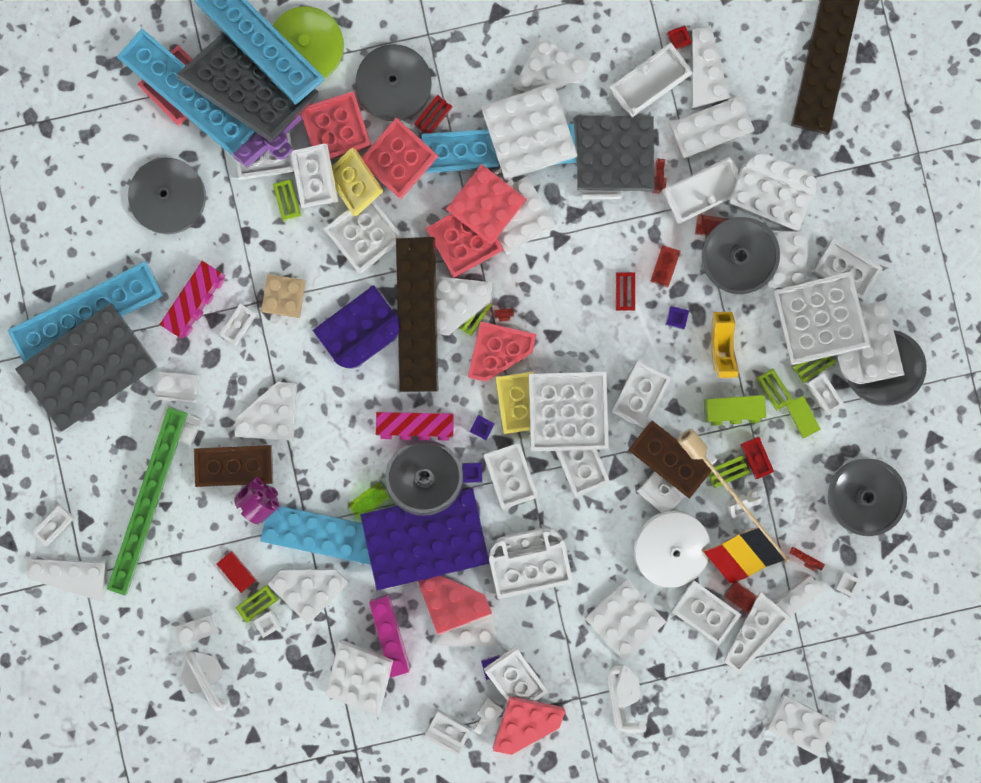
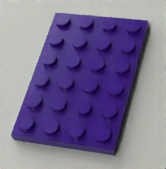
M473 488L460 491L452 505L433 515H414L402 510L398 506L360 514L377 591L490 564Z

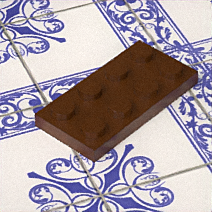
M651 420L628 449L629 452L689 499L712 472L703 459L693 460L677 439L653 420Z
M272 445L195 448V487L247 485L256 477L260 478L264 484H273Z

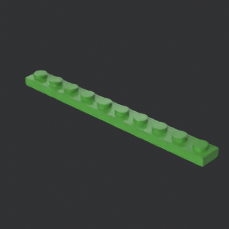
M172 407L167 408L107 590L124 596L128 594L188 416L186 412Z

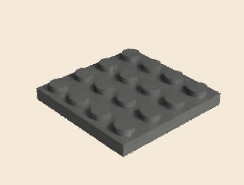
M578 115L577 190L654 191V116H634L631 118L630 116Z

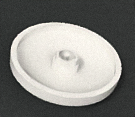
M666 511L657 514L641 527L634 543L635 562L641 573L652 583L669 588L683 586L696 579L706 567L709 558L702 550L711 548L709 535L704 526L687 513Z

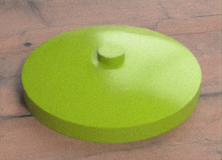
M309 6L296 7L283 13L272 25L324 79L330 76L339 66L344 53L343 35L337 22L325 11Z

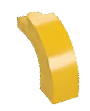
M713 312L711 349L714 372H717L718 378H737L739 373L734 355L735 319L733 312Z

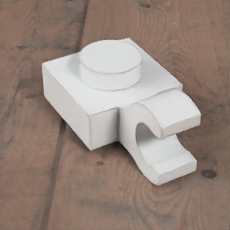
M755 489L749 491L747 496L744 494L738 496L749 511L750 507L762 503L761 497H756L757 492ZM734 498L727 501L729 514L732 519L746 513Z
M487 697L477 712V715L481 718L473 727L474 731L481 734L487 723L493 726L504 709Z

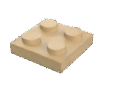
M267 274L261 312L300 318L306 281Z

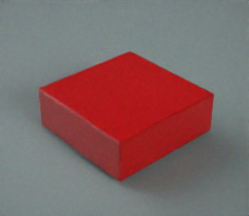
M685 25L667 32L668 39L676 50L692 44Z

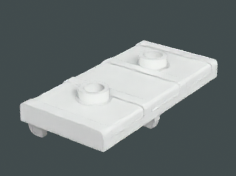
M669 43L611 85L609 90L628 116L633 118L682 81L693 75V72L672 43Z
M731 156L663 189L678 224L730 199L739 175Z
M706 451L705 457L713 465L717 459ZM655 471L637 490L660 513L672 511L685 497L684 494Z

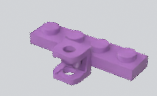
M301 115L272 143L258 133L254 134L232 154L234 159L246 168L267 150L277 159H284L293 151L288 143L286 133L302 120Z

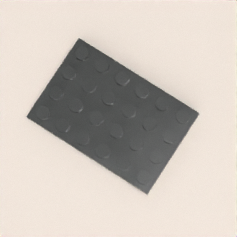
M224 32L177 73L178 80L271 143L318 97L319 93L318 90L314 89L295 105Z
M110 303L15 368V370L62 432L158 366L114 305Z

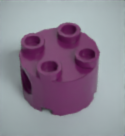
M258 477L250 481L234 497L236 508L242 509L240 514L254 524L263 523L279 508L278 491L274 487L264 484Z

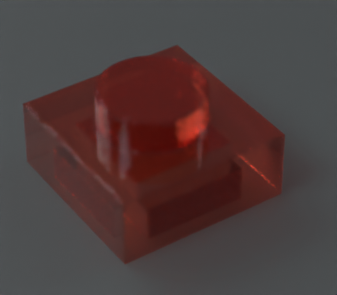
M514 309L494 310L495 319H499V322L511 321L510 318L514 317Z

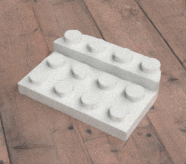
M758 154L742 165L728 204L791 231L799 232L811 197L816 193L817 180L809 172L767 154Z
M883 300L861 305L870 347L837 355L843 376L857 384L903 376L904 371L887 301Z
M540 528L500 537L491 543L489 560L498 599L573 583L566 546L562 536L556 529Z

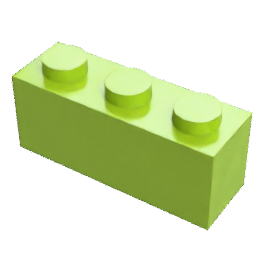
M765 395L704 399L705 422H711V426L723 425L722 421H730V424H742L741 420L748 419L749 423H760L762 418H766Z

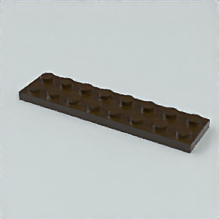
M819 0L791 122L792 127L826 135L830 133L860 0Z
M435 237L396 238L397 308L400 324L398 333L400 392L439 391Z

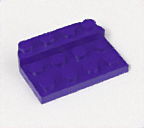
M373 285L312 331L339 366L353 369L362 366L363 363L398 338L400 324L396 314Z

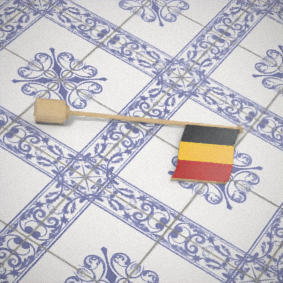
M688 429L683 432L677 440L693 460L703 459L757 526L756 528L739 533L717 546L702 550L729 583L743 580L761 569L781 561L789 562L790 557L783 553L705 457L708 447L694 429Z

